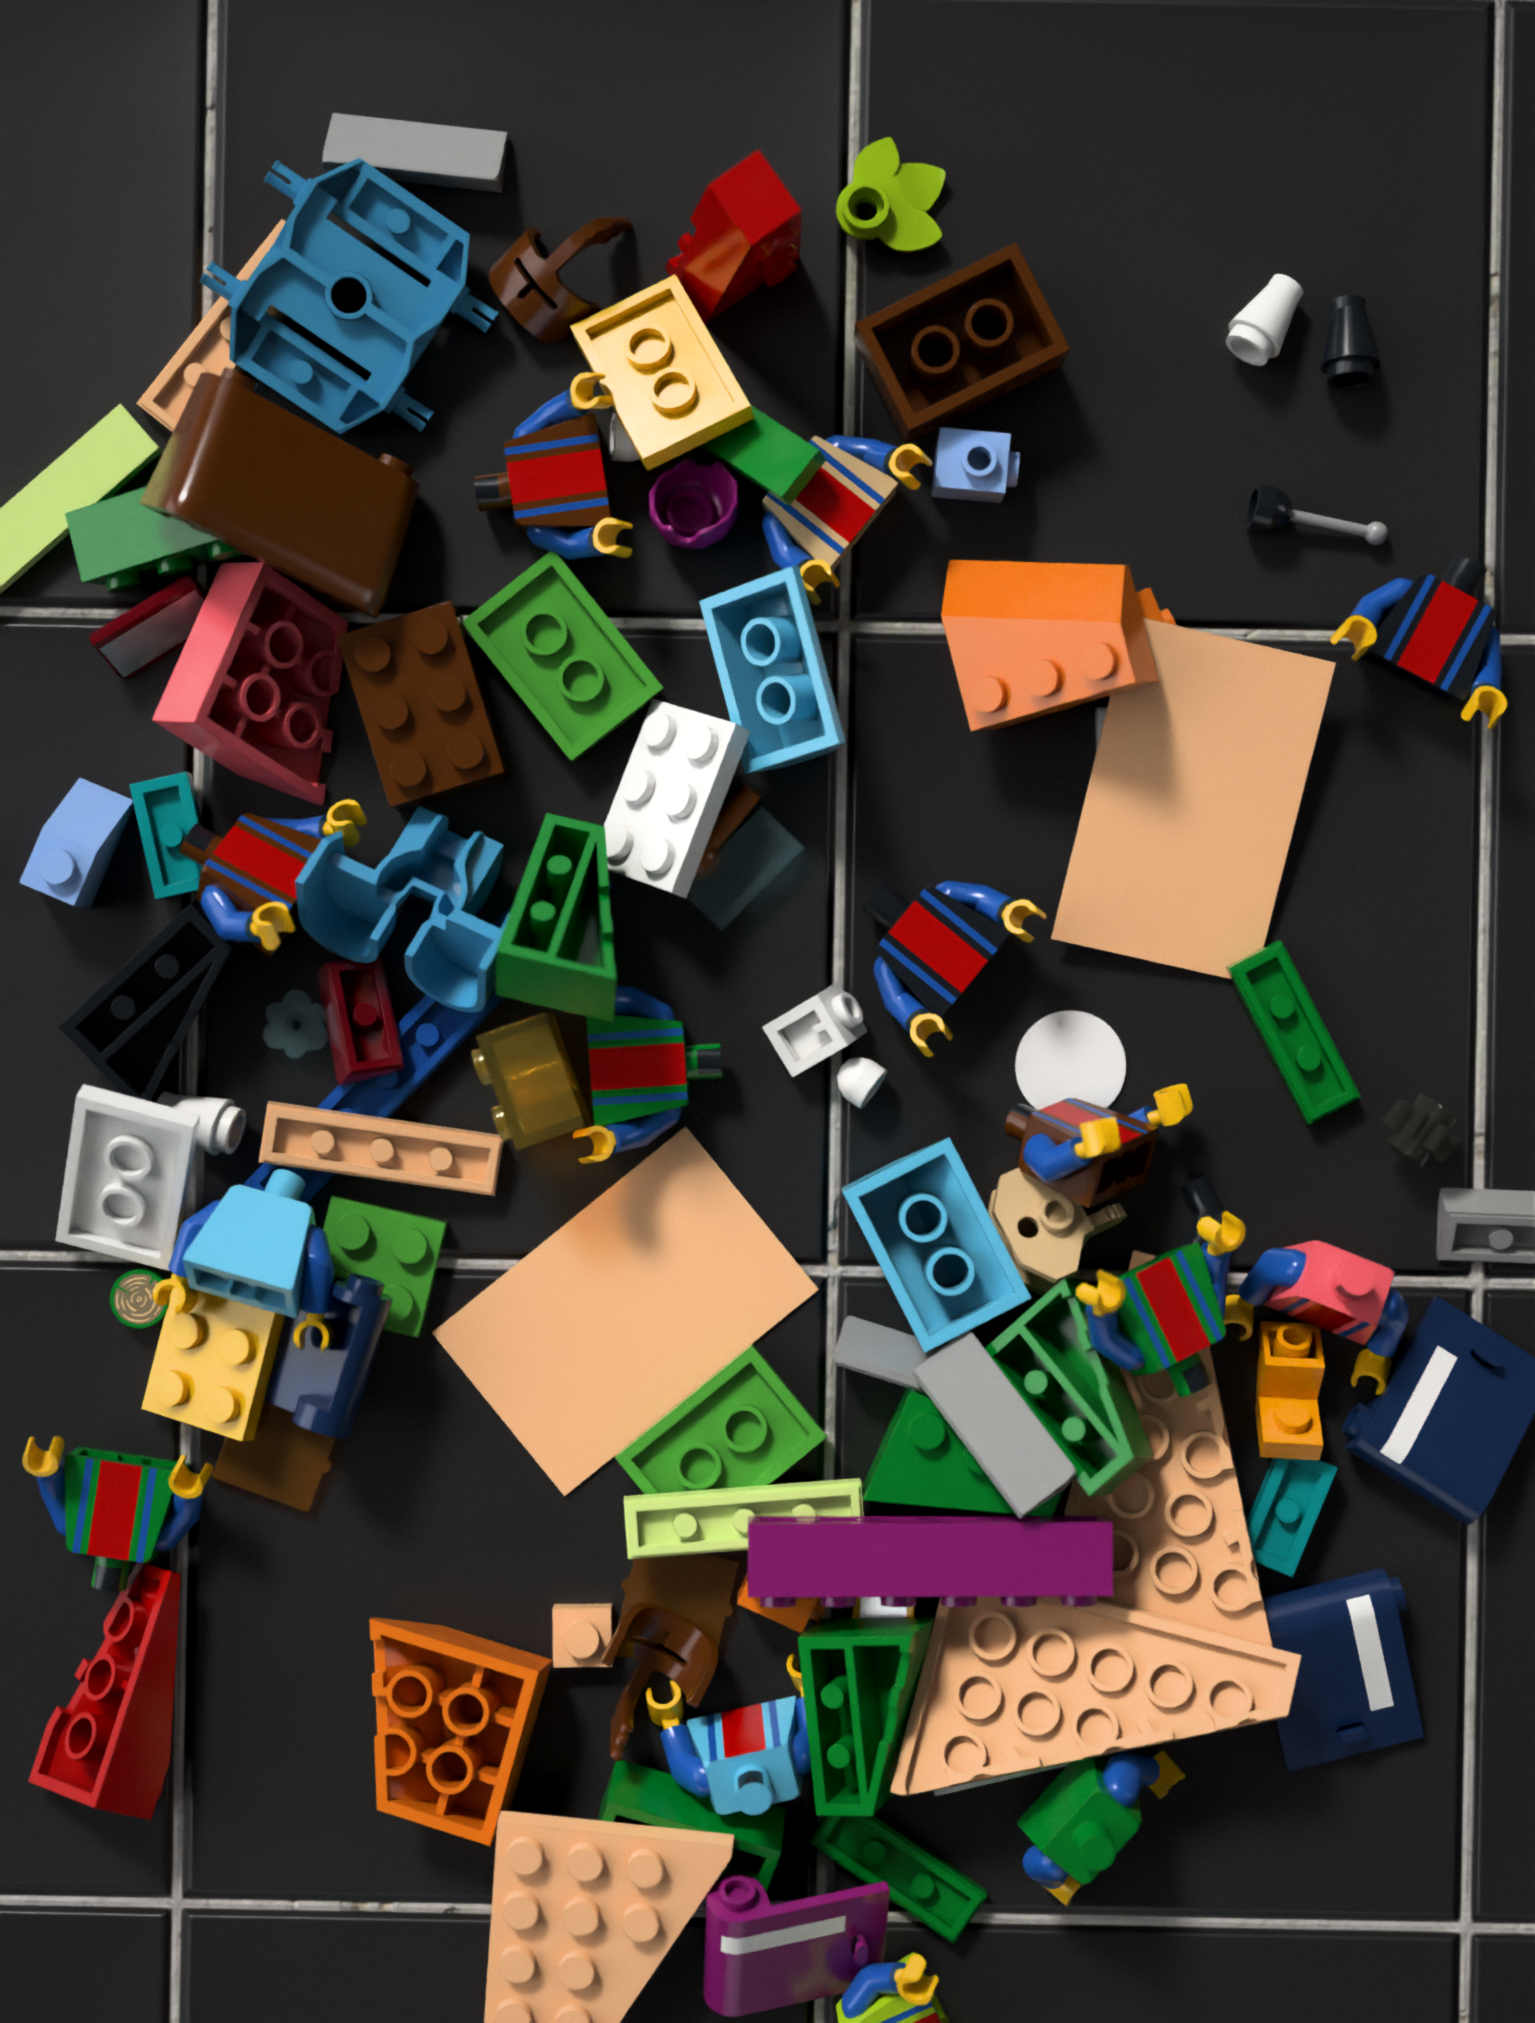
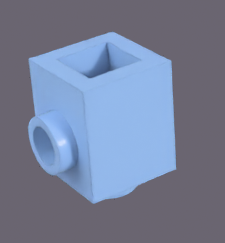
M940 427L936 439L931 497L1001 503L1006 493V487L1016 488L1018 481L1020 452L1010 451L1011 434Z

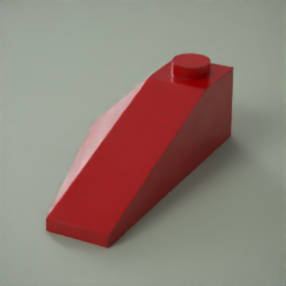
M136 1563L128 1578L127 1589L120 1592L103 1622L105 1640L93 1660L83 1658L74 1674L81 1683L67 1708L57 1706L46 1725L28 1780L29 1783L95 1809L146 1820L152 1819L157 1801L164 1788V1779L170 1763L181 1574L144 1563Z

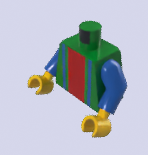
M616 985L614 1023L586 1017L594 1126L574 1131L573 1138L589 1136L594 1143V1150L590 1156L579 1158V1162L582 1164L600 1162L607 1159L611 1154L645 1146L675 1125L680 1118L681 1107L690 1104L689 1080L723 1078L721 1044L686 1045L684 1022L675 1021V1015L670 1005L636 987Z
M1228 1211L1222 1214L1221 1226L1209 1216L1198 1221V1234L1207 1241L1202 1247H1200L1199 1242L1171 1249L1118 1277L1099 1270L1097 1272L1098 1287L1094 1288L1083 1283L1077 1288L1076 1296L1086 1306L1090 1342L1096 1351L1122 1369L1129 1370L1135 1376L1156 1373L1166 1369L1179 1397L1193 1394L1212 1383L1198 1352L1225 1337L1226 1329L1223 1320L1225 1319L1227 1277L1231 1251L1241 1245L1246 1233L1244 1223Z
M30 1437L23 1455L22 1464L26 1471L36 1477L42 1499L57 1532L66 1537L67 1550L73 1553L96 1556L91 1587L111 1592L125 1591L127 1589L131 1561L150 1563L160 1555L161 1551L174 1549L200 1518L204 1487L213 1471V1466L210 1463H205L201 1473L196 1474L188 1470L189 1463L185 1462L187 1458L185 1455H181L178 1461L81 1446L66 1454L64 1463L61 1459L65 1446V1441L62 1437H53L49 1451L39 1449L36 1446L35 1437Z
M1161 1751L1154 1757L1124 1752L1114 1756L1108 1754L1070 1762L1017 1821L1021 1830L1036 1845L1030 1847L1023 1857L1025 1872L1066 1907L1069 1906L1075 1892L1082 1885L1089 1884L1101 1870L1109 1867L1114 1861L1116 1853L1139 1829L1142 1822L1139 1804L1141 1786H1148L1159 1799H1162L1169 1793L1168 1790L1178 1781L1183 1780L1186 1775L1165 1751Z

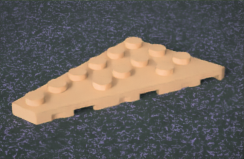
M1133 1250L1128 1271L1157 1257V1255ZM1210 1346L1200 1350L1198 1353L1212 1383L1184 1397L1178 1396L1166 1369L1156 1373L1135 1376L1129 1370H1124L1120 1367L1154 1457L1108 1495L1089 1496L1075 1478L1072 1481L1064 1515H1105L1113 1523V1596H1097V1601L1273 1648Z
M1037 1596V1605L1012 1607L1001 1605V1597H977V1605L949 1607L941 1605L940 1597L890 1792L905 1797L1287 1718L1301 1655L1098 1601L1097 1605L1076 1607L1062 1605L1061 1596Z
M501 1810L497 1822L484 2023H620L732 1858L734 1834Z

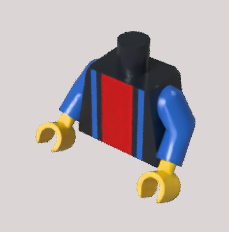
M1455 555L1442 580L1422 571L1411 580L1395 578L1366 594L1360 599L1349 618L1330 638V642L1333 645L1342 637L1349 639L1354 644L1356 650L1351 657L1352 660L1357 661L1361 658L1449 707L1464 702L1468 695H1470L1469 701L1461 712V718L1465 721H1470L1476 710H1480L1489 718L1488 729H1493L1507 708V700L1501 692L1503 670L1500 632L1492 625L1496 611L1473 597L1486 573V569L1468 557Z
M950 880L938 884L935 888L926 885L912 903L886 882H883L862 907L866 913L888 930L886 935L873 949L878 955L874 963L873 973L884 1007L910 1033L913 1042L922 1054L927 1057L934 1055L925 1044L927 1037L931 1033L943 1032L949 1041L952 1040L953 1035L941 1018L1011 934L1010 932L1022 941L1029 943L1035 938L1022 930L1023 920L1027 916L1034 914L1046 920V914L1028 900H1015L986 885Z

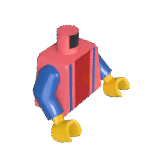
M1313 1240L1265 1251L1238 1287L1239 1295L1232 1294L1226 1296L1225 1319L1223 1322L1224 1325L1238 1323L1237 1340L1246 1341L1253 1333L1254 1306L1264 1305L1359 1344L1365 1345L1367 1343L1368 1349L1360 1351L1357 1355L1351 1376V1384L1353 1387H1356L1360 1376H1372L1378 1380L1375 1394L1380 1395L1387 1386L1392 1367L1390 1357L1394 1356L1408 1322L1409 1307L1399 1291L1390 1287L1395 1273L1393 1270L1325 1242Z

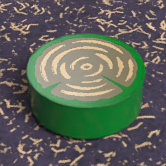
M150 1268L134 1269L120 1276L114 1283L110 1293V1305L116 1318L124 1325L132 1328H147L164 1319L169 1301L165 1306H158L154 1302L152 1294L157 1283L166 1278L158 1271Z

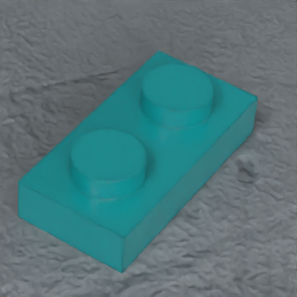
M186 771L129 784L155 900L161 901L198 892L203 866L180 854L181 845L190 829L196 823L203 826L192 774Z
M1272 1458L1247 1518L1256 1563L1293 1577L1338 1468L1335 1465L1321 1459L1318 1461Z

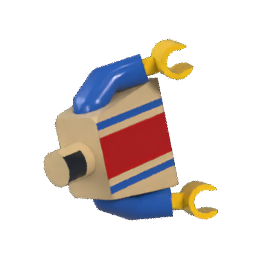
M833 435L823 440L820 437L814 436L808 443L819 449L827 460L793 503L788 506L770 493H767L762 500V509L766 514L763 517L761 526L773 562L781 570L791 566H799L807 598L811 604L819 605L822 602L814 591L815 587L821 582H832L836 588L840 586V582L833 571L896 494L898 482L892 477L896 476L910 490H916L920 487L921 483L909 473L910 469L918 463H925L928 466H931L933 463L916 445L906 444L897 447L870 438Z

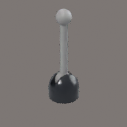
M1259 483L1254 486L1245 514V529L1263 534L1277 532L1284 528L1288 522L1293 521L1362 536L1372 545H1380L1388 537V529L1381 522L1363 525L1294 510L1290 499L1284 492L1276 487Z

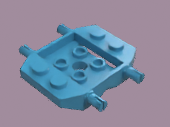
M361 158L350 161L313 180L311 178L305 180L283 165L281 161L277 160L271 167L272 170L291 183L287 184L270 171L267 173L264 182L269 183L292 199L295 208L285 222L274 244L258 264L248 281L245 279L240 281L218 266L214 261L209 264L207 270L224 281L226 285L223 286L205 273H203L199 281L200 284H204L229 301L228 305L231 306L229 360L340 435L385 411L388 414L394 413L421 433L426 423L410 413L408 409L411 408L428 421L435 411L428 409L406 394V389L402 387L449 312L454 315L456 313L481 329L483 333L487 332L491 323L472 310L475 309L492 322L499 313L470 294V288L466 286L470 234ZM330 213L431 282L428 288L328 220L327 218ZM344 279L359 281L366 290V303L361 310L355 313L339 311L332 301L334 287ZM271 305L371 372L372 374L366 381L269 315L267 311Z

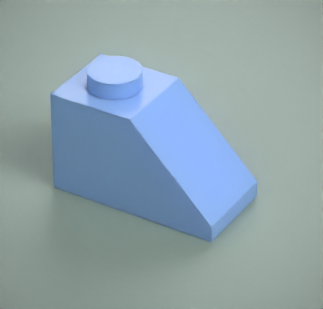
M79 778L42 827L19 883L70 905L91 909L133 810V800L83 778Z

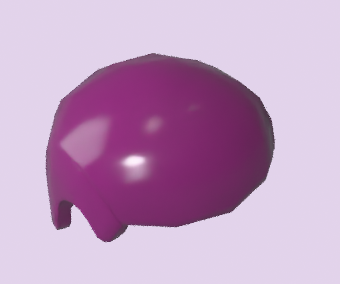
M687 458L672 470H668L660 475L649 492L650 522L667 542L680 548L703 549L723 540L738 516V482L726 465L720 461H715L712 465H704Z

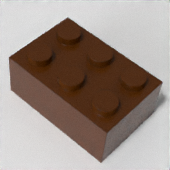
M1016 242L856 322L853 340L906 444L1062 366L1070 351Z
M451 600L337 635L389 806L398 812L510 778L467 635L461 623L462 619L459 610Z

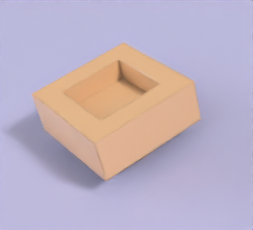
M613 1603L554 1604L552 1608L553 1668L612 1667V1665L607 1666L601 1663L600 1660L613 1637Z

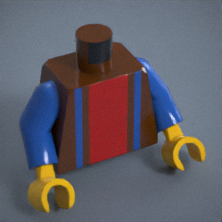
M584 372L578 374L572 381L570 389L545 402L515 429L513 439L504 443L507 472L474 477L479 512L513 507L516 527L520 534H526L533 545L548 552H555L567 560L598 557L605 554L628 558L632 554V548L616 545L618 533L623 529H632L633 525L612 517L599 425L595 413L587 414L589 409L604 410L613 405V396L601 395L594 397L593 395L595 383L606 378L604 373Z
M351 799L337 802L329 809L327 815L305 819L262 818L248 813L240 816L225 838L196 823L186 835L181 845L180 854L203 866L200 874L197 899L218 936L227 941L251 942L262 952L272 957L287 934L296 930L294 925L299 918L295 881L312 853L317 849L322 838L342 831L343 846L353 847L360 839V834L355 826H364L368 820L359 803Z
M1177 1084L1156 1091L1153 1095L1158 1110L1145 1106L1127 1116L1077 1098H1067L1040 1110L1018 1103L1007 1116L1005 1134L1022 1142L1018 1166L1023 1173L1081 1205L1090 1208L1147 1180L1157 1134L1161 1131V1124L1163 1126H1171L1179 1123L1192 1112L1193 1103L1186 1084Z

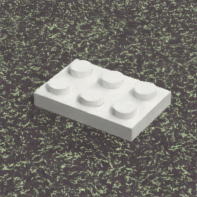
M652 699L604 824L608 871L686 899L749 737L750 730L733 722Z
M83 1084L75 1100L55 1241L170 1271L168 1265L183 1222L201 1115Z

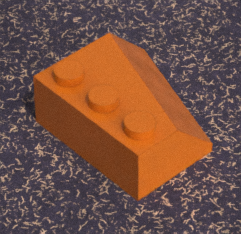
M949 560L941 618L971 731L1001 729L1159 682L1129 565Z
M376 1617L370 1618V1640L374 1641L375 1672L372 1673V1696H376L377 1735L374 1736L377 1810L491 1846L496 1840L497 1822L501 1810L511 1811L553 1660L443 1625Z

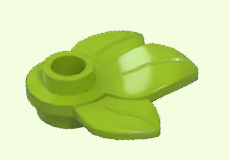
M891 137L875 141L866 146L855 160L853 183L843 189L837 200V221L847 235L857 240L867 241L878 238L896 252L910 253L927 249L942 238L939 226L927 212L939 198L946 172L941 168L924 163L900 164L899 154ZM861 203L871 204L876 210V215L871 220H861L854 213L855 207Z

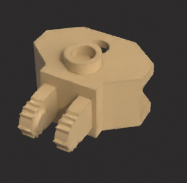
M1020 1168L1000 1176L997 1189L991 1193L987 1210L1026 1288L1042 1296L1064 1277L1073 1278L1078 1270L1081 1249L1090 1237L1115 1226L1127 1217L1120 1203L1106 1206L1098 1212L1087 1216L1080 1203L1023 1173Z

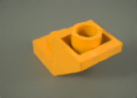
M1260 1322L1255 1404L1260 1457L1320 1461L1323 1438L1318 1396L1325 1371V1363L1319 1327L1309 1323Z

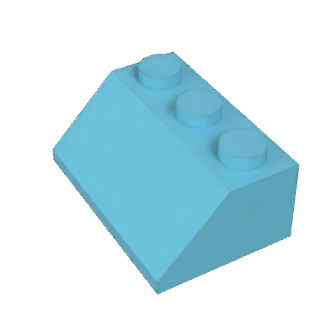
M791 566L699 601L730 720L750 730L741 755L745 774L788 767L831 753L846 743L799 566Z
M950 1137L895 1160L841 1188L924 1353L1031 1299Z

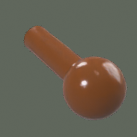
M743 782L719 812L694 880L708 879L717 872L722 858L720 848L761 799L762 796L749 784Z

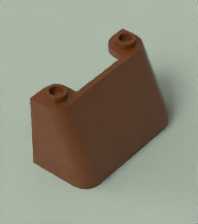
M224 367L221 376L209 372H201L139 504L166 518L171 516L190 525V528L200 533L208 534L306 584L307 588L317 593L325 594V599L348 611L377 618L388 596L420 487L418 482L410 478L414 468L386 453H382L379 460L255 394L254 392L258 384L237 371Z

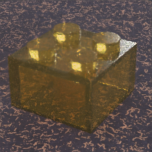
M542 1012L476 1036L480 1048L471 1051L473 1063L482 1085L492 1083L500 1105L491 1108V1112L503 1142L512 1139L517 1151L592 1123L554 1012Z

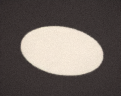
M1067 1010L1049 1014L1031 1026L1019 1044L1015 1060V1072L1022 1094L1036 1110L1067 1098H1077L1107 1108L1116 1099L1123 1086L1126 1075V1057L1119 1037L1107 1023L1086 1012Z

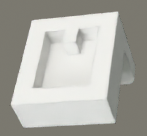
M838 982L762 1027L792 1078L845 1048L867 1032L862 1022L863 1013L858 1002L851 994L844 992Z

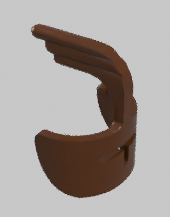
M624 216L595 218L590 224L583 225L579 231L574 232L547 259L541 257L535 245V241L539 240L541 233L535 226L530 227L490 268L488 277L491 286L512 316L533 336L544 343L554 344L564 341L573 335L570 328L571 325L600 312L601 307L597 302L585 300L570 290L560 280L559 271L582 250L594 244L608 243L611 238L617 237L622 230H629L632 224ZM519 260H521L525 269L539 287L557 304V308L553 307L537 289H532L522 298V292L531 282L521 269Z
M638 1602L629 1608L600 1660L601 1663L607 1666H611L614 1663L616 1656L633 1658L638 1662L621 1693L620 1701L617 1703L615 1714L611 1719L610 1756L618 1762L624 1758V1749L627 1747L629 1736L634 1730L635 1707L652 1671H661L671 1678L684 1692L687 1704L697 1708L709 1686L718 1662L716 1642L706 1631L689 1619L667 1608L651 1603ZM668 1630L669 1632L663 1641V1646L678 1654L686 1662L680 1661L655 1645L632 1636L643 1637L657 1643L662 1632Z

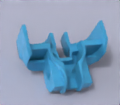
M421 806L417 807L391 852L380 862L375 870L347 856L344 851L342 831L322 838L317 849L312 853L295 881L298 918L305 931L320 945L338 956L361 963L376 961L395 928L396 910L410 894H413L434 904L430 919L421 925L404 954L407 976L417 988L444 1006L468 1013L482 1011L496 987V950L510 913H507L501 928L476 918V916L488 899L502 865L504 845L486 837L481 831L474 832L469 840L448 831L449 820L446 815L436 814Z

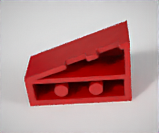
M759 149L707 186L690 218V221L697 229L693 237L689 232L680 237L677 245L682 253L677 257L674 256L669 259L664 267L670 277L676 274L704 325L763 283L772 288L788 278L797 269L795 261L800 258L802 210Z

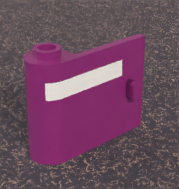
M729 1874L717 1879L707 1893L703 1995L707 2005L720 2015L739 2017L844 1993L862 1966L868 1963L884 1962L890 1895L887 1882H878L771 1906L764 1887L756 1879L743 1874Z

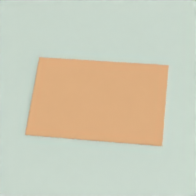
M1143 618L1159 682L1115 694L1109 698L1051 939L1231 979L1226 967L1262 949L1265 944L1336 663Z
M685 1126L439 1326L432 1334L560 1492L566 1496L819 1289Z

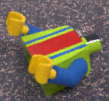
M915 1952L897 1962L865 1964L836 2004L838 2023H950L934 1992L939 1982V1977L936 1975L926 1976L924 1972L927 1964L926 1960L921 1955L915 1954Z

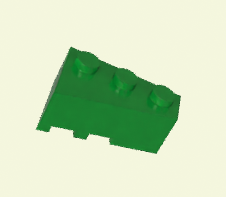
M1064 1277L993 1340L985 1350L1077 1471V1475L1074 1478L1089 1496L1108 1495L1154 1457L1120 1367L1096 1351L1091 1345L1086 1306L1076 1296L1077 1288L1081 1284L1086 1283V1280Z
M905 1387L862 1486L863 1500L1016 1514L926 1393ZM1063 1491L1026 1515L1052 1517Z
M934 1617L820 1619L819 1622L815 1623L798 1637L816 1816H874L894 1795L890 1790L925 1659Z

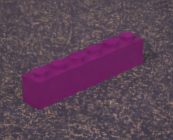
M1017 1515L747 1516L748 1597H760L761 1606L772 1608L796 1606V1597H820V1605L825 1607L856 1606V1597H881V1605L887 1607L916 1606L917 1597H941V1605L949 1607L977 1605V1597H1001V1605L1028 1607L1037 1605V1596H1061V1604L1066 1606L1097 1605V1596H1113V1523L1105 1515H1053L1052 1517L1025 1515L1022 1518H1019Z

